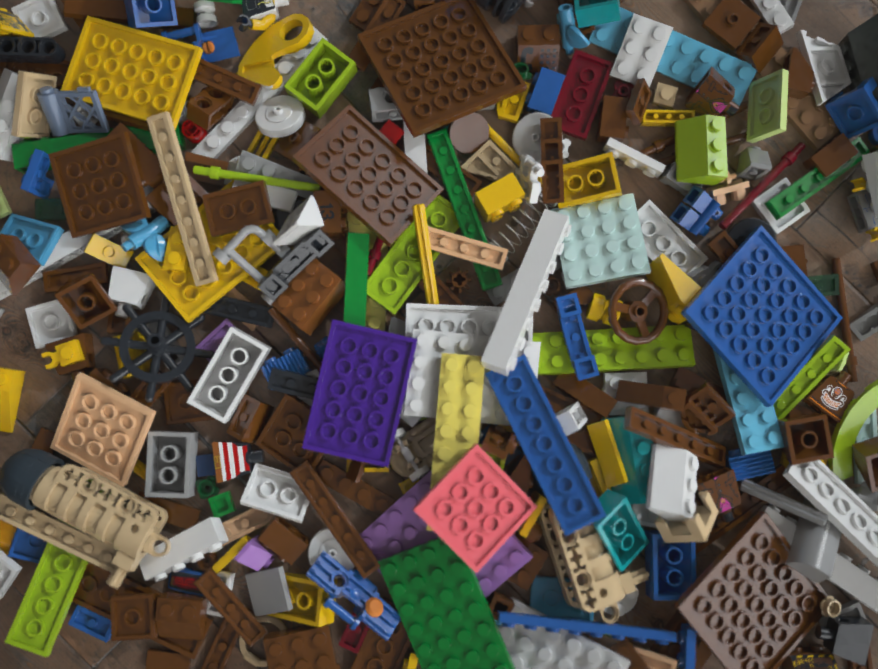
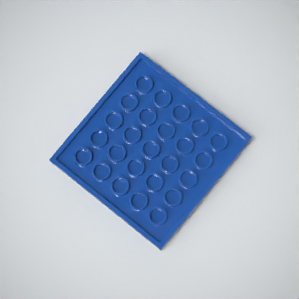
M762 225L756 227L681 312L765 407H772L843 318Z

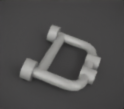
M249 225L242 228L223 249L218 247L212 254L224 265L232 259L260 283L264 276L234 249L249 234H256L281 258L290 248L287 245L276 246L273 242L277 236L270 229L265 232L259 226ZM265 293L261 295V297L270 306H272L274 301L271 298H269Z

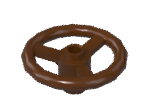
M644 278L628 279L620 284L611 295L608 305L609 323L614 333L622 341L633 345L648 344L659 337L666 327L669 315L667 300L662 289L653 281ZM642 286L649 289L640 301L618 302L622 294L631 287ZM656 297L659 302L660 316L657 325L649 333L645 323V318L648 314L647 306ZM616 311L621 312L620 317L622 320L635 322L640 337L628 335L621 328L617 320Z

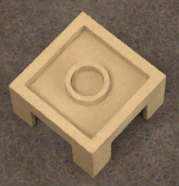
M709 491L699 492L698 495L704 506H695L693 517L687 518L686 521H669L666 524L661 516H657L654 523L665 543L706 541L719 512Z

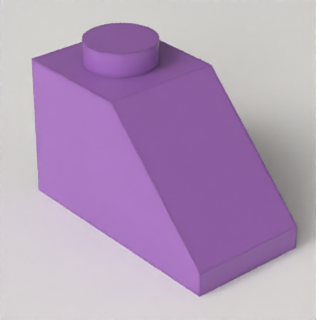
M258 534L234 558L236 561L256 571H259L262 567L267 569L275 560L272 557L275 552L271 549H265L260 544Z

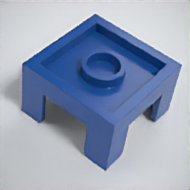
M873 77L862 81L856 89L843 94V91L835 94L825 105L841 134L844 133L848 139L878 126V102L872 94L877 84Z

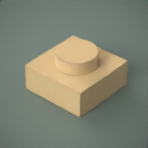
M658 82L651 104L672 109L678 87Z

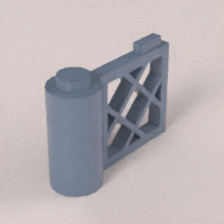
M45 86L39 89L40 92L37 93V98L53 136H64L70 133H108L110 131L97 91L91 90L90 86L77 87V90L59 91L52 86ZM65 97H69L76 103L74 108L67 104ZM91 97L93 107L82 101L83 98ZM79 106L89 112L87 118L77 111ZM75 116L84 123L83 126H76L73 117ZM94 116L95 118H97L100 121L101 126H97L93 122H91V117Z

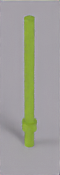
M194 166L193 168L194 174L209 176L210 179L220 180V178L251 183L264 180L266 185L311 192L321 190V186L316 183L222 170L221 167L211 166L210 168Z

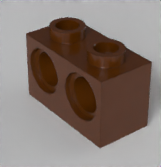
M209 86L207 88L204 87L198 95L188 100L186 104V118L208 131L232 110L234 98Z

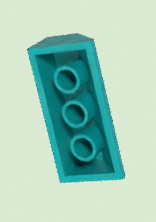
M625 416L607 418L629 480L627 483L612 486L611 489L625 496L629 504L647 503L653 441L624 429Z

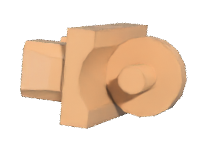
M728 171V177L719 182L721 184L705 188V192L721 206L727 203L725 194L729 192L733 201L743 200L746 197L745 188L750 187L748 180H734L737 178L736 173L730 174Z

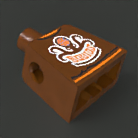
M843 370L836 377L825 375L801 401L818 414H827V419L830 423H840L845 410L855 395L854 391L846 386L852 376Z

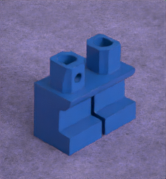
M694 185L682 200L690 207L680 203L669 218L697 236L698 234L705 237L710 231V227L706 225L707 221L710 218L715 221L722 216L723 211L719 208L720 204L712 199L707 192Z

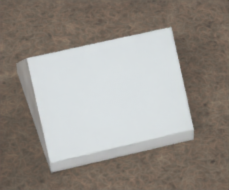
M312 195L288 215L273 242L276 246L296 245L308 234L324 226L316 200Z

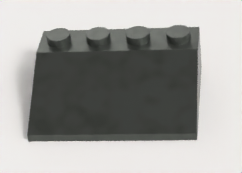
M878 14L848 32L840 41L839 46L851 80V84H849L850 91L856 89L862 81L873 77L877 87L873 90L872 94L878 102Z

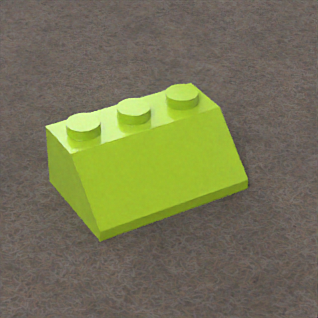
M701 115L674 122L676 182L715 186L728 177L725 117Z

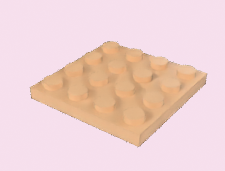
M79 373L74 381L50 448L124 487L129 482L156 411L84 373Z

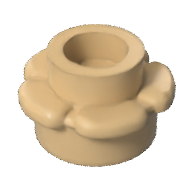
M826 596L820 602L822 615L825 617H837L841 612L840 602L834 599L833 596Z

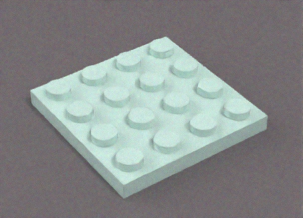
M633 193L568 208L550 209V211L569 216V224L572 225L569 236L565 237L562 242L564 243V248L559 256L566 290L651 273Z

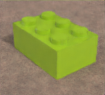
M322 37L284 85V88L289 96L299 100L307 110L321 119L358 72L356 62Z

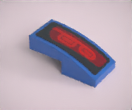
M185 568L175 573L172 571L169 576L168 588L188 594L204 596L193 584L204 572L193 571V568Z

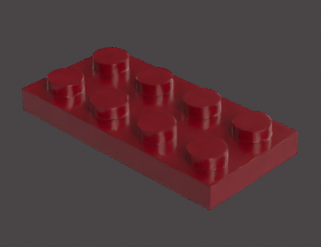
M575 49L551 117H562V133L583 141L586 140L612 71L613 62Z

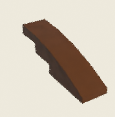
M562 117L540 118L541 165L545 171L542 176L543 204L564 203Z

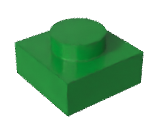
M230 490L208 498L214 517L218 518L236 511Z

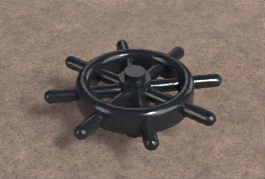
M165 295L162 297L160 311L147 312L139 316L129 304H124L122 309L131 322L125 327L121 337H102L100 339L102 345L119 347L120 358L124 364L121 369L109 377L110 382L116 383L130 373L138 380L147 383L145 394L147 402L154 400L156 384H165L178 379L187 392H192L194 386L185 373L191 367L194 358L212 359L215 354L212 350L196 348L192 329L205 320V316L201 314L190 324L186 323L177 315L169 313L170 301ZM158 322L157 331L152 334L146 325ZM167 323L178 328L165 337ZM139 330L148 342L131 339ZM184 335L187 347L170 345ZM129 348L146 350L134 360H131ZM168 353L185 356L181 363L177 365ZM152 358L149 373L138 368ZM162 359L170 371L158 374L160 360Z

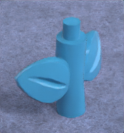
M560 5L556 18L562 38V48L566 50L567 55H572L574 48H585L590 45V42L575 25L573 5Z
M159 215L149 224L146 219L121 226L123 231L129 234L125 238L126 242L121 244L125 252L131 248L136 250L143 246L145 252L150 257L160 262L164 261L167 241L160 234L169 228L170 225L163 215Z

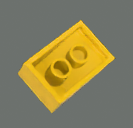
M612 152L563 165L564 203H558L559 209L622 196Z
M662 253L649 263L651 273L646 274L648 280L653 281L662 289L668 304V319L679 325L687 320L681 314L682 310L702 287Z
M0 367V431L13 433L26 371Z
M285 573L293 609L268 614L267 616L315 627L334 623L335 613L328 607L322 606L329 594L306 574ZM334 579V583H335L336 586H337V579Z

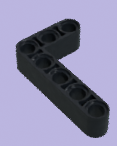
M0 36V62L59 64L66 57L65 50L52 38Z

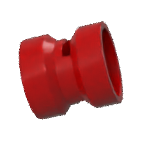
M189 119L182 124V133L193 144L198 145L208 135L207 130Z

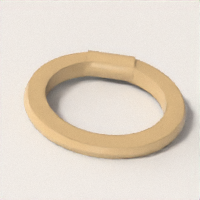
M267 615L255 617L259 622H269L276 625L279 630L287 629L286 625L278 618ZM239 636V648L244 657L243 659L255 667H268L267 659H260L248 650L246 642Z

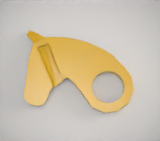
M292 14L270 26L247 50L238 66L236 74L267 89H278L283 83V77L275 69L274 60L280 56L298 52L311 42L314 29L310 20L303 14ZM296 27H303L296 38L285 40L290 30Z

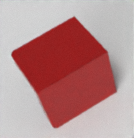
M389 119L379 130L394 145L404 135V131Z

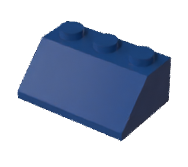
M124 0L128 26L130 28L178 25L174 0Z
M644 530L649 540V543L645 546V569L649 573V580L645 581L646 595L654 601L678 600L696 580L695 542L665 543L659 530Z

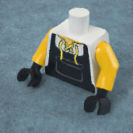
M242 0L243 14L239 15L236 20L237 23H243L240 24L239 30L241 32L246 31L247 28L250 30H266L275 20L280 18L278 7L289 5V0Z

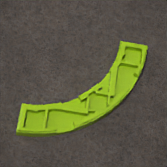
M878 379L864 388L865 391L857 399L854 398L844 412L841 422L837 423L831 439L834 458L828 459V468L841 481L854 476L852 469V445L855 444L857 435L864 422L878 408Z

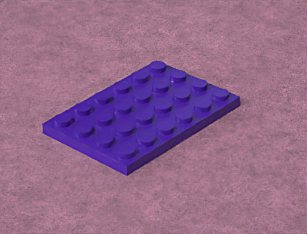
M332 319L302 448L388 467L418 339Z

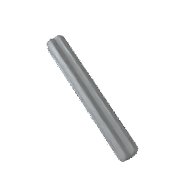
M747 479L743 480L740 485L741 491L820 526H824L828 520V515Z

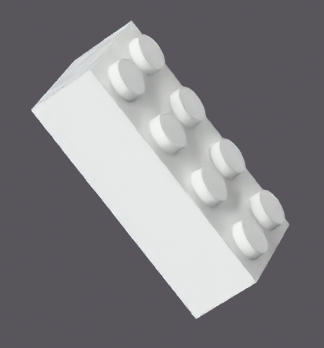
M230 327L187 403L224 424L229 422L272 348L240 329Z

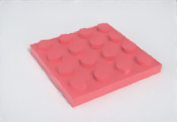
M474 444L415 505L413 510L477 573L537 506L477 444Z

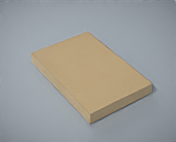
M18 70L11 135L28 138L50 137L51 129L37 98V93L40 92V88L45 86L56 88V76Z

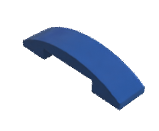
M577 293L555 298L563 338L578 381L598 376L599 371L594 354L592 355L581 318L582 311Z

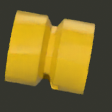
M593 293V299L588 304L585 318L596 322L601 319L603 324L611 326L608 318L610 299L606 300L604 295ZM616 311L617 320H619L621 312Z

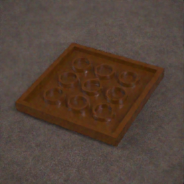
M120 132L48 154L72 238H79L151 217L128 132Z

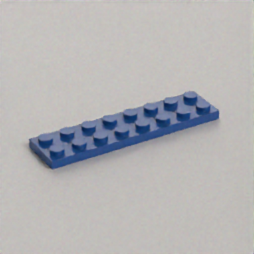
M525 354L517 358L515 369L513 371L510 370L508 376L494 371L485 373L565 536L606 517L607 515Z

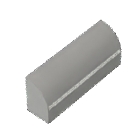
M806 497L804 498V505L818 510ZM799 516L786 564L816 584L831 578L842 532L829 520H827L824 526H820Z

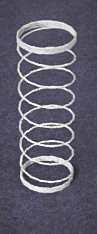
M529 203V206L537 211V209L531 203ZM548 203V204L552 205V206H549V207H555L558 203ZM526 213L524 214V215L527 216L531 221L533 220V219H531ZM512 216L515 221L521 224V222L518 219ZM505 224L516 235L518 234L509 225Z

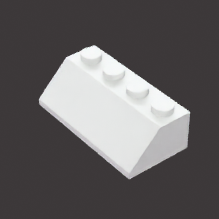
M4 68L0 78V160L13 162L11 144H18L19 141L24 139L11 135L18 74Z

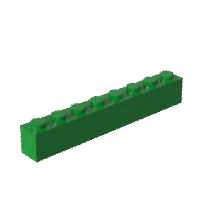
M178 121L175 132L180 149L183 151L186 150L185 136L182 133V124ZM125 125L155 155L157 154L151 132ZM110 128L108 133L67 134L59 138L42 137L38 141L21 140L18 144H11L14 169L26 174L29 158L35 149L44 151L47 154L55 153L104 138L114 128ZM51 163L48 170H53Z

